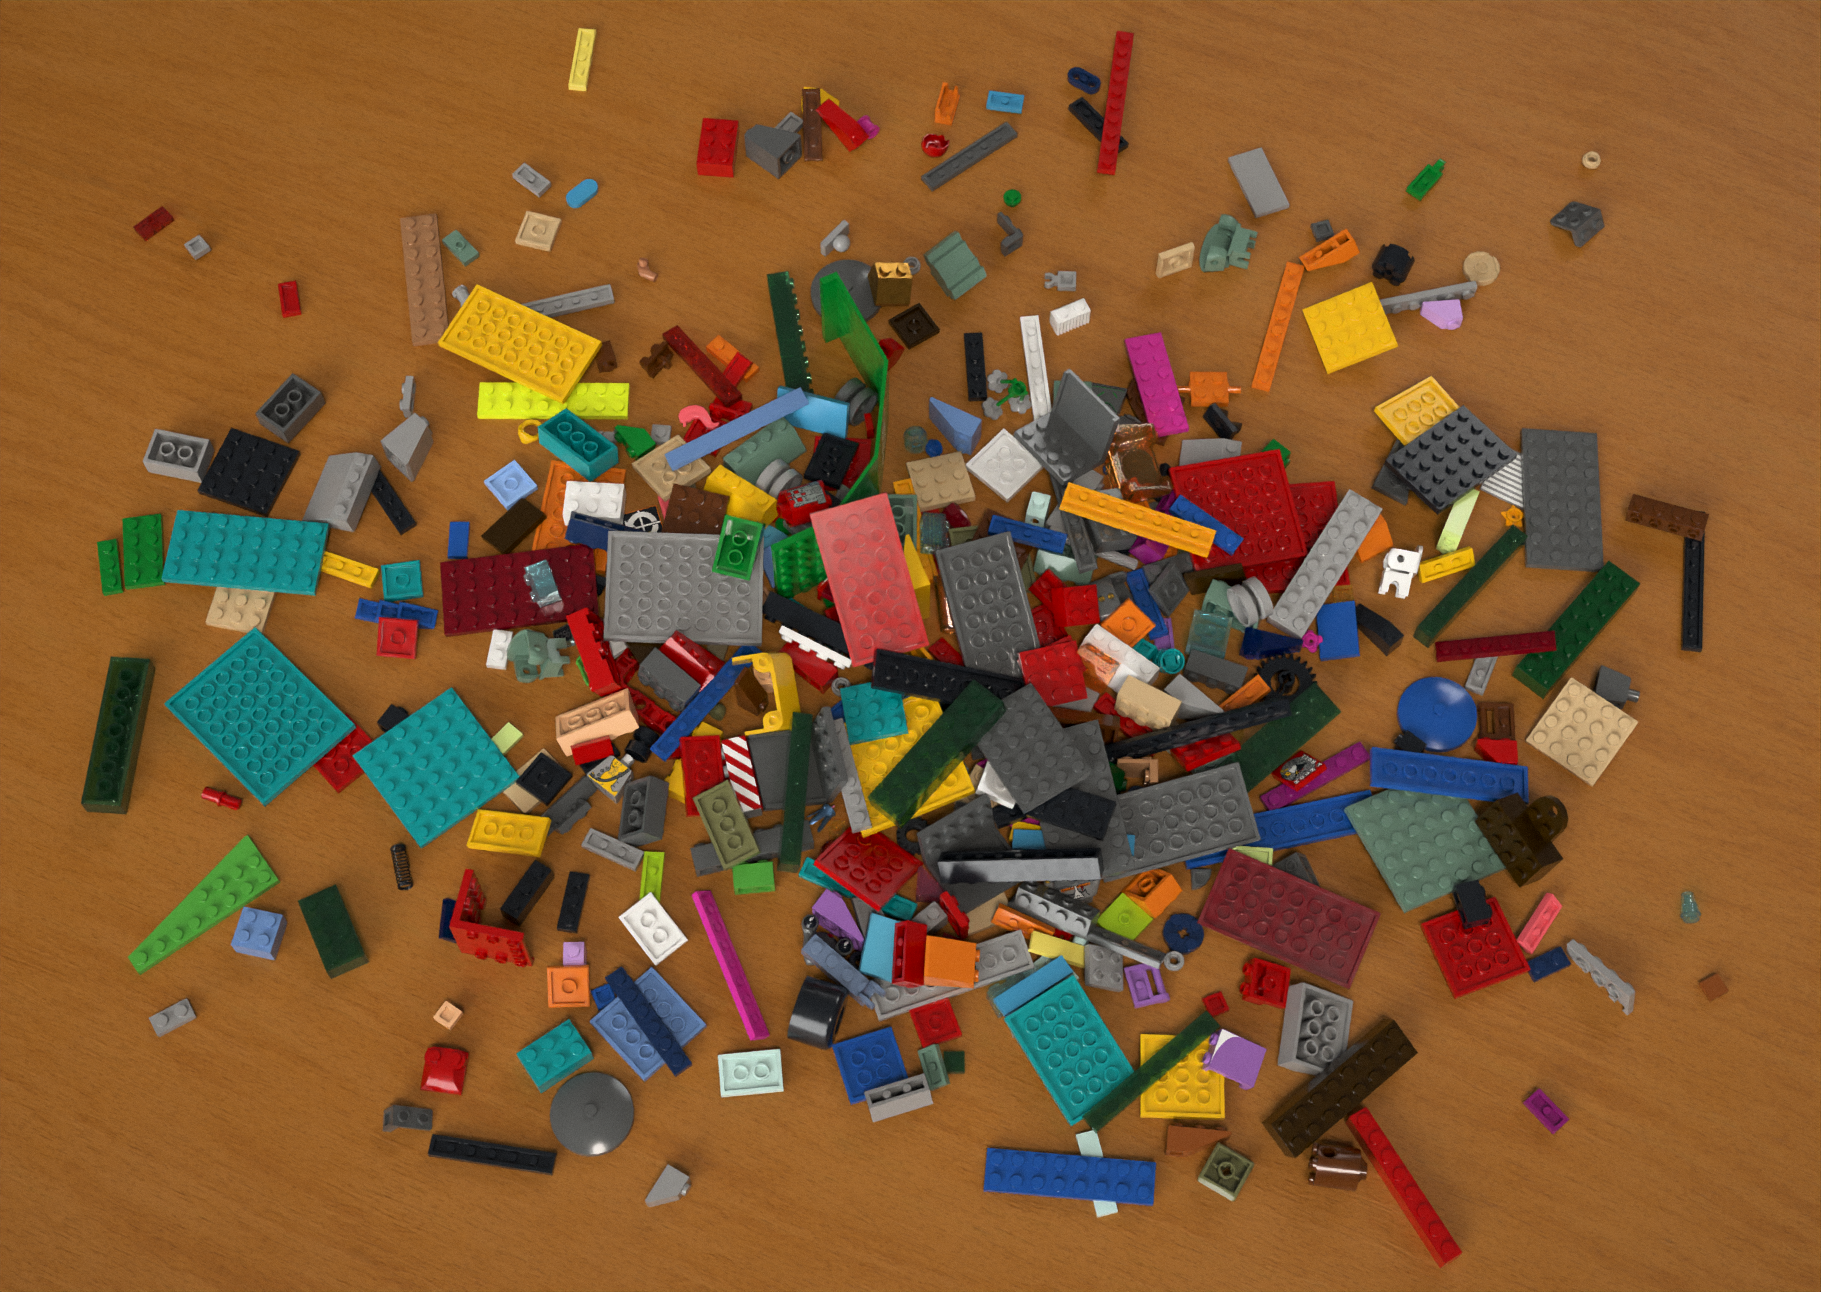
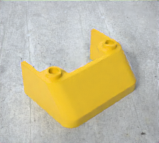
M783 652L757 653L733 657L732 665L753 662L756 671L760 673L771 672L777 710L765 714L763 718L764 729L744 732L745 738L752 734L798 729L802 724V716L791 657Z

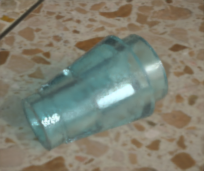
M1693 892L1682 893L1680 917L1685 923L1698 922L1701 912Z

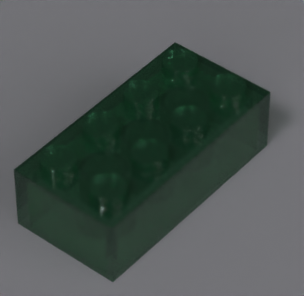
M336 884L298 900L325 970L331 979L369 963Z

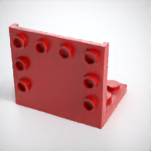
M465 868L449 925L461 953L475 955L476 958L482 960L491 958L502 964L512 962L514 965L523 968L533 966L534 958L531 957L525 943V933L481 925L480 913L481 910L485 909L487 899L484 896L474 870Z

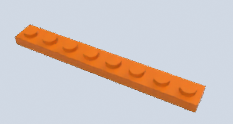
M1288 261L1286 263L1252 382V388L1270 392L1305 268L1303 265Z

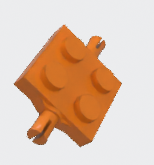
M1190 372L1188 386L1177 385L1179 393H1188L1191 407H1209L1214 403L1218 407H1228L1229 394H1241V386L1229 385L1227 372Z

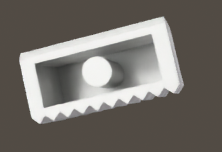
M1082 298L1050 311L1049 322L1056 335L1059 336V334L1066 333V331L1069 332L1073 328L1076 329V327L1079 328L1083 324H1089L1091 310L1085 299Z

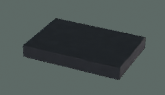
M824 432L804 473V479L812 482L822 480L825 486L840 490L859 449V443Z

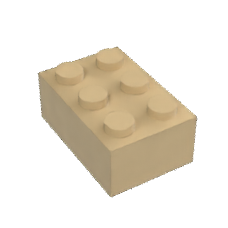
M1128 675L1118 692L1114 710L1123 717L1133 719L1140 726H1148L1154 732L1174 725L1178 718L1182 701Z

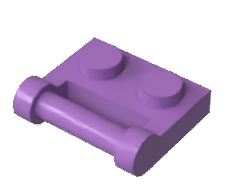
M1144 963L1124 968V974L1135 1009L1170 1001L1169 993H1166L1159 969ZM1146 971H1152L1158 995L1153 996Z

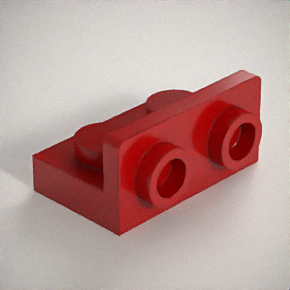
M717 393L714 402L709 405L710 415L718 419H725L731 422L751 412L753 404Z
M1048 569L1028 590L1053 612L1051 589L1068 586Z

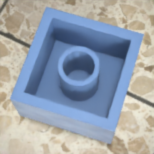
M243 907L231 946L238 953L276 960L288 922L282 914Z

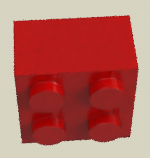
M1096 584L1051 589L1055 628L1100 623Z

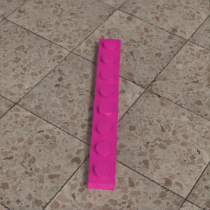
M696 891L692 894V898L750 1041L766 1039L770 1034L712 892Z

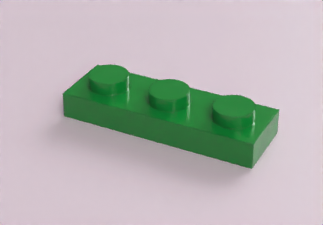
M117 539L97 542L103 595L124 593Z

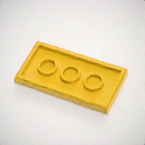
M478 809L466 846L471 849L540 857L552 820L549 817Z

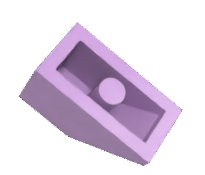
M1459 299L1422 303L1420 315L1439 328L1449 330L1460 328L1463 315Z
M564 942L563 965H586L587 949L585 943Z

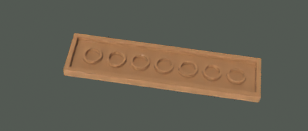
M437 214L400 218L413 346L438 343L449 326Z

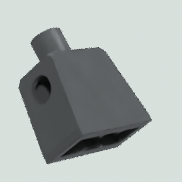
M1601 665L1596 675L1593 692L1619 709H1623L1627 700L1637 703L1640 691L1629 689L1630 677Z

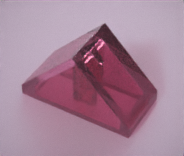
M920 866L917 875L916 902L932 903L935 901L940 903V894L945 891Z

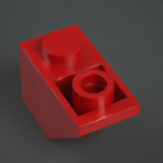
M1488 737L1476 740L1474 751L1485 761L1511 765L1518 764L1517 741L1509 738L1491 740Z

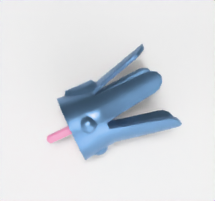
M824 804L820 810L806 816L810 817L818 813L809 821V824L812 825L824 817V820L817 829L820 832L827 822L836 815L833 810L835 805L830 807L828 804Z

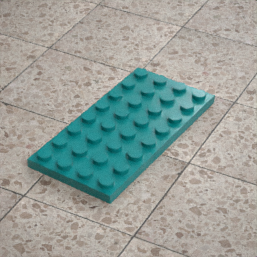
M177 510L161 579L163 582L316 596L330 526L329 523Z

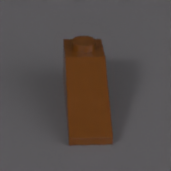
M744 667L734 682L737 704L739 707L758 716L761 711L764 712L768 707L767 692L749 668Z

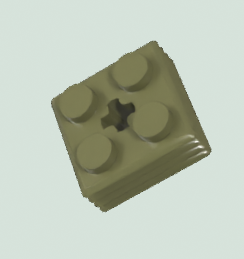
M1217 1143L1197 1181L1227 1199L1235 1201L1255 1164L1225 1145ZM1228 1168L1230 1175L1224 1176L1222 1170Z

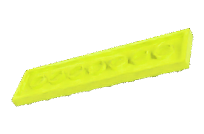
M480 382L477 416L478 419H550L567 408L580 419L628 420L629 383H578L565 404H562L519 383Z

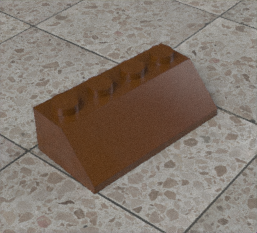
M1048 706L1062 728L1098 719L1104 745L1117 742L1120 729L1119 716Z

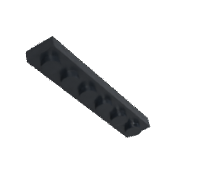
M432 1134L428 1150L429 1157L553 1176L557 1154L552 1152Z

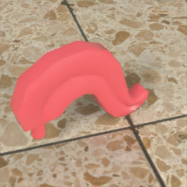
M687 406L681 409L678 415L680 424L683 423V427H686L687 423L694 419H700L704 426L710 430L717 429L720 426L719 422H712L708 412L702 406Z

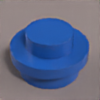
M928 440L925 445L926 453L930 457L939 456L943 451L942 444L938 440Z

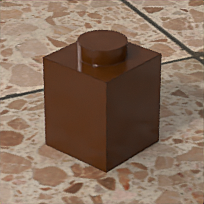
M610 340L602 342V347L595 356L599 373L610 372L617 368Z

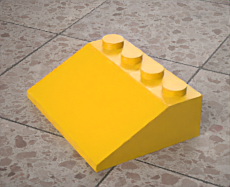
M908 534L905 535L904 556L923 620L930 617V582Z

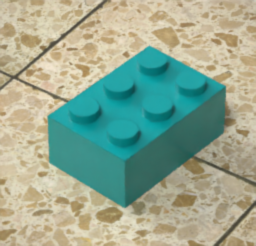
M570 1019L516 1053L520 1063L540 1093L548 1090L594 1059L592 1052Z

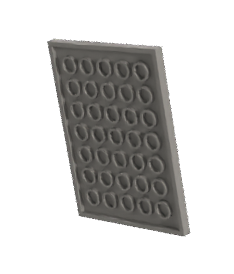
M608 531L604 641L664 643L677 630L697 644L761 646L764 536L751 579L748 581L712 572L720 535Z

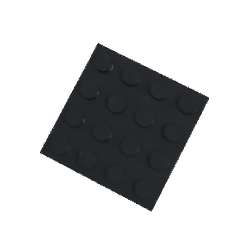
M231 428L197 491L201 495L268 518L301 455L300 451Z

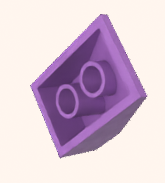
M826 889L813 905V915L819 919V925L839 939L847 938L851 940L854 946L853 949L862 951L864 938L845 902L842 900V896L836 891L831 892Z

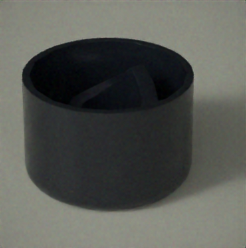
M807 976L802 984L792 1012L787 1038L822 1050L830 1049L843 1020L848 1001V990L845 987Z

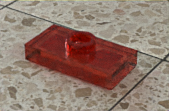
M161 206L133 226V228L146 242L175 220Z

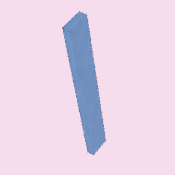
M801 387L664 455L672 471H675L808 405V400Z

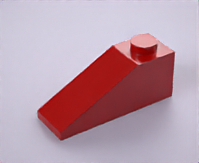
M829 98L816 109L817 113L849 152L858 148L869 138V135L860 124Z

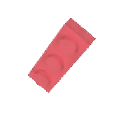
M1551 893L1545 894L1516 940L1526 953L1533 954L1562 908L1560 902Z

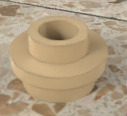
M1594 151L1586 153L1582 158L1583 165L1589 169L1597 168L1601 162L1599 154Z

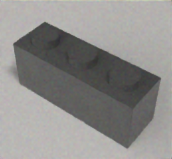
M1192 649L1183 677L1191 682H1200L1209 688H1218L1224 690L1227 694L1233 695L1242 688L1248 667Z

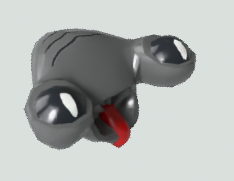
M807 915L803 918L801 923L804 935L803 947L816 934L842 957L852 953L854 946L851 940L844 938L837 942L830 933L816 932L819 926V919L815 915ZM803 956L806 965L815 966L805 956Z

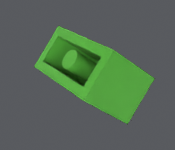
M760 860L752 864L742 862L732 868L735 895L775 891L773 861Z

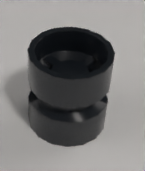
M639 726L632 735L634 740L628 742L624 751L634 760L646 763L652 754L651 746L660 737L651 729Z

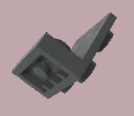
M1296 852L1272 866L1321 887L1305 854Z

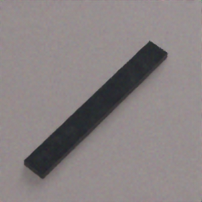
M1705 531L1702 541L1684 537L1681 650L1702 651Z

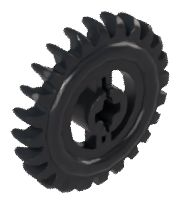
M1285 652L1281 659L1276 653L1274 661L1268 656L1267 663L1262 661V668L1259 666L1256 668L1259 676L1271 689V692L1262 699L1266 701L1290 693L1296 677L1299 682V689L1295 694L1287 697L1293 713L1296 712V707L1299 710H1303V705L1309 706V700L1314 699L1312 694L1317 692V688L1313 687L1317 686L1318 682L1312 681L1316 678V674H1310L1313 667L1306 669L1307 661L1300 664V656L1294 661L1293 653L1289 659L1286 658ZM1281 672L1277 678V691L1275 692L1271 687V678ZM1288 679V682L1284 684L1283 689L1281 691L1283 683Z

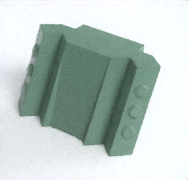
M958 231L952 232L923 254L927 265L931 269L932 276L946 296H950L951 299L956 300L987 276L984 267L979 264L977 257L970 251L966 242L961 239Z

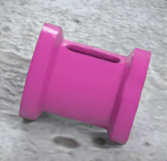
M864 115L857 121L869 135L868 139H872L878 134L880 128L870 121L868 115Z

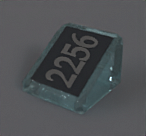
M569 624L553 631L554 638H566L567 647L576 645Z

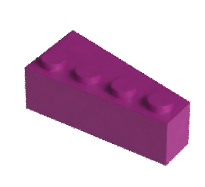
M1173 489L1165 492L1154 509L1155 511L1174 516L1168 512L1176 501ZM1138 535L1128 552L1147 565L1162 559L1169 545Z

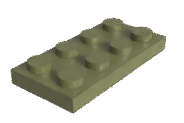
M729 780L693 798L724 870L727 871L762 853Z

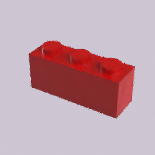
M792 641V643L787 642L779 652L787 653L792 659L794 672L824 694L831 687L832 682L838 678L837 666L830 661L827 662L817 657V652L811 649L807 652L799 648L800 644Z
M909 920L895 923L891 984L907 988L924 986L926 924Z

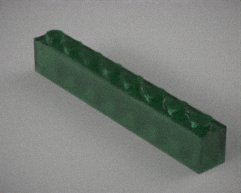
M789 271L767 274V284L785 387L792 389L801 387L802 391L814 394L813 389L809 388V384H812L811 374L806 372V368H809L808 357L803 355V352H806L805 341H801L800 336H803L802 325H798L797 321L800 320L799 309H795V305L798 304L796 293H792V289H795L794 279L789 277Z
M1512 525L1416 627L1413 637L1429 648L1524 547L1528 536Z
M793 712L790 719L777 871L797 873L801 864L813 714Z

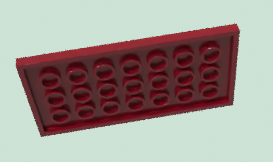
M585 544L440 562L444 635L446 637L491 632L494 629L507 630L568 622L567 615L586 607L600 617L594 549L589 548Z
M1229 848L1197 923L1350 989L1381 913Z

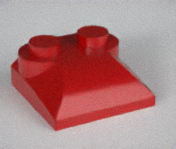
M428 1048L424 1055L425 1064L420 1090L462 1095L469 1053L451 1048Z

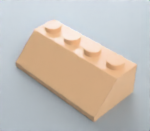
M628 688L555 717L556 739L566 757L572 755L571 745L609 735L610 740H613L620 735L631 733L639 728L638 714Z

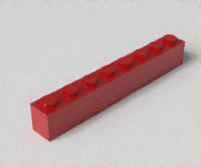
M1365 1107L1351 1115L1345 1124L1439 1268L1441 1269L1456 1260L1462 1254L1461 1249L1368 1108Z

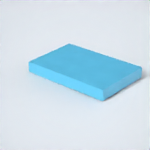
M874 913L870 914L858 969L860 973L892 983L895 923L900 921Z

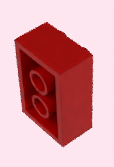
M703 118L696 162L698 175L734 178L740 135L739 120Z

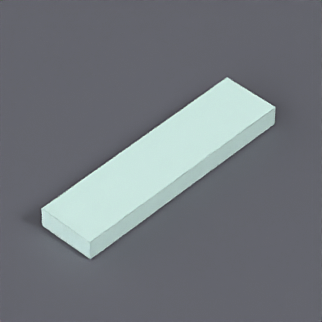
M1096 1130L1076 1134L1081 1156L1104 1158ZM1093 1200L1097 1217L1118 1213L1116 1202Z

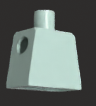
M1032 492L1025 523L1045 528V522L1047 521L1051 506L1050 495ZM1033 519H1037L1039 523H1033Z

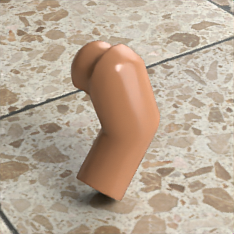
M640 258L637 263L639 275L656 282L658 274L649 270L648 259Z

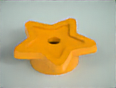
M1512 505L1508 511L1501 512V515L1506 519V527L1511 525L1522 527L1521 519L1523 518V512Z

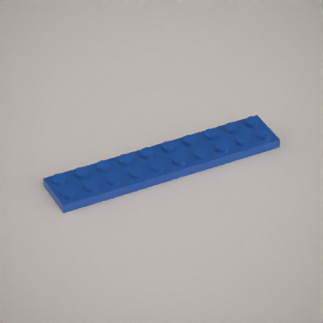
M1371 790L1256 813L1254 817L1261 840L1242 846L1273 848V851L1357 834L1344 809L1347 806L1371 797ZM1228 849L1184 861L1186 870L1221 863L1224 861Z

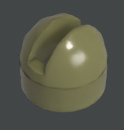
M717 703L709 712V715L713 719L721 721L726 714V708L724 705Z

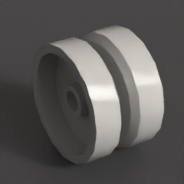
M776 459L764 469L755 486L778 500L780 491L800 486L803 477L795 469H790V465L785 461Z
M1253 576L1244 580L1242 586L1237 584L1227 589L1229 605L1243 626L1249 627L1257 623L1258 618L1262 620L1273 615L1271 598L1263 584L1256 577Z

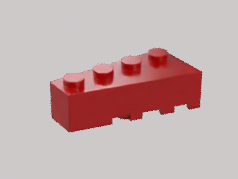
M587 607L567 615L569 627L582 659L585 672L589 678L591 691L603 697L622 689L609 641H604L603 619Z

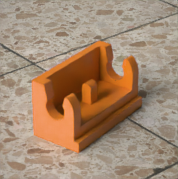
M943 82L935 108L936 123L952 126L960 99L957 86L954 87V90H950L948 83Z

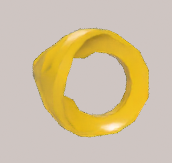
M529 419L519 425L518 435L523 444L539 440L538 433L532 436L524 432V429L529 425L540 426L541 423L538 420Z

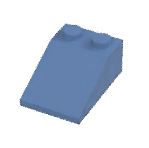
M931 397L929 399V419L957 451L971 455L981 438L982 419Z

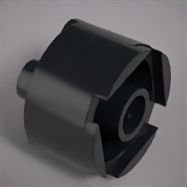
M1383 244L1372 263L1373 275L1378 279L1385 278L1389 280L1394 286H1399L1400 283L1406 280L1415 259L1413 256L1410 258L1408 255L1409 251L1396 244L1385 246Z

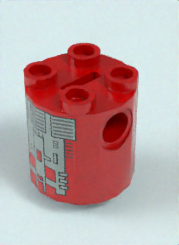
M818 480L780 491L776 504L779 518H783L787 525L792 528L811 522L810 513L828 509L832 505L829 494H825L823 481Z

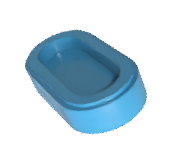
M586 179L570 190L566 195L568 206L579 208L598 193L597 182L592 179Z

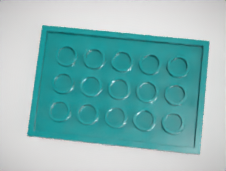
M1074 975L1003 1019L1070 1127L1141 1082Z

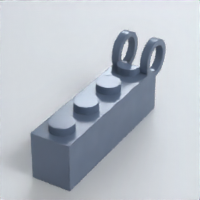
M816 934L801 949L803 956L837 985L845 987L848 990V995L862 1007L866 1005L873 1010L875 1005L870 1000L875 993L881 997L886 995V992L872 980L869 981Z

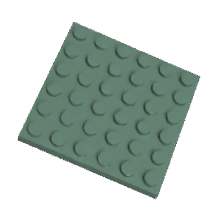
M1388 789L1344 809L1404 913L1450 894L1457 884L1474 880L1480 881L1506 869L1475 823L1478 816L1467 798Z

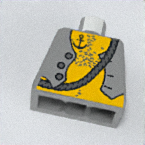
M625 754L620 761L611 755L587 774V777L600 792L618 804L624 795L625 784L632 782L634 779L633 772L629 768L635 760L629 754Z

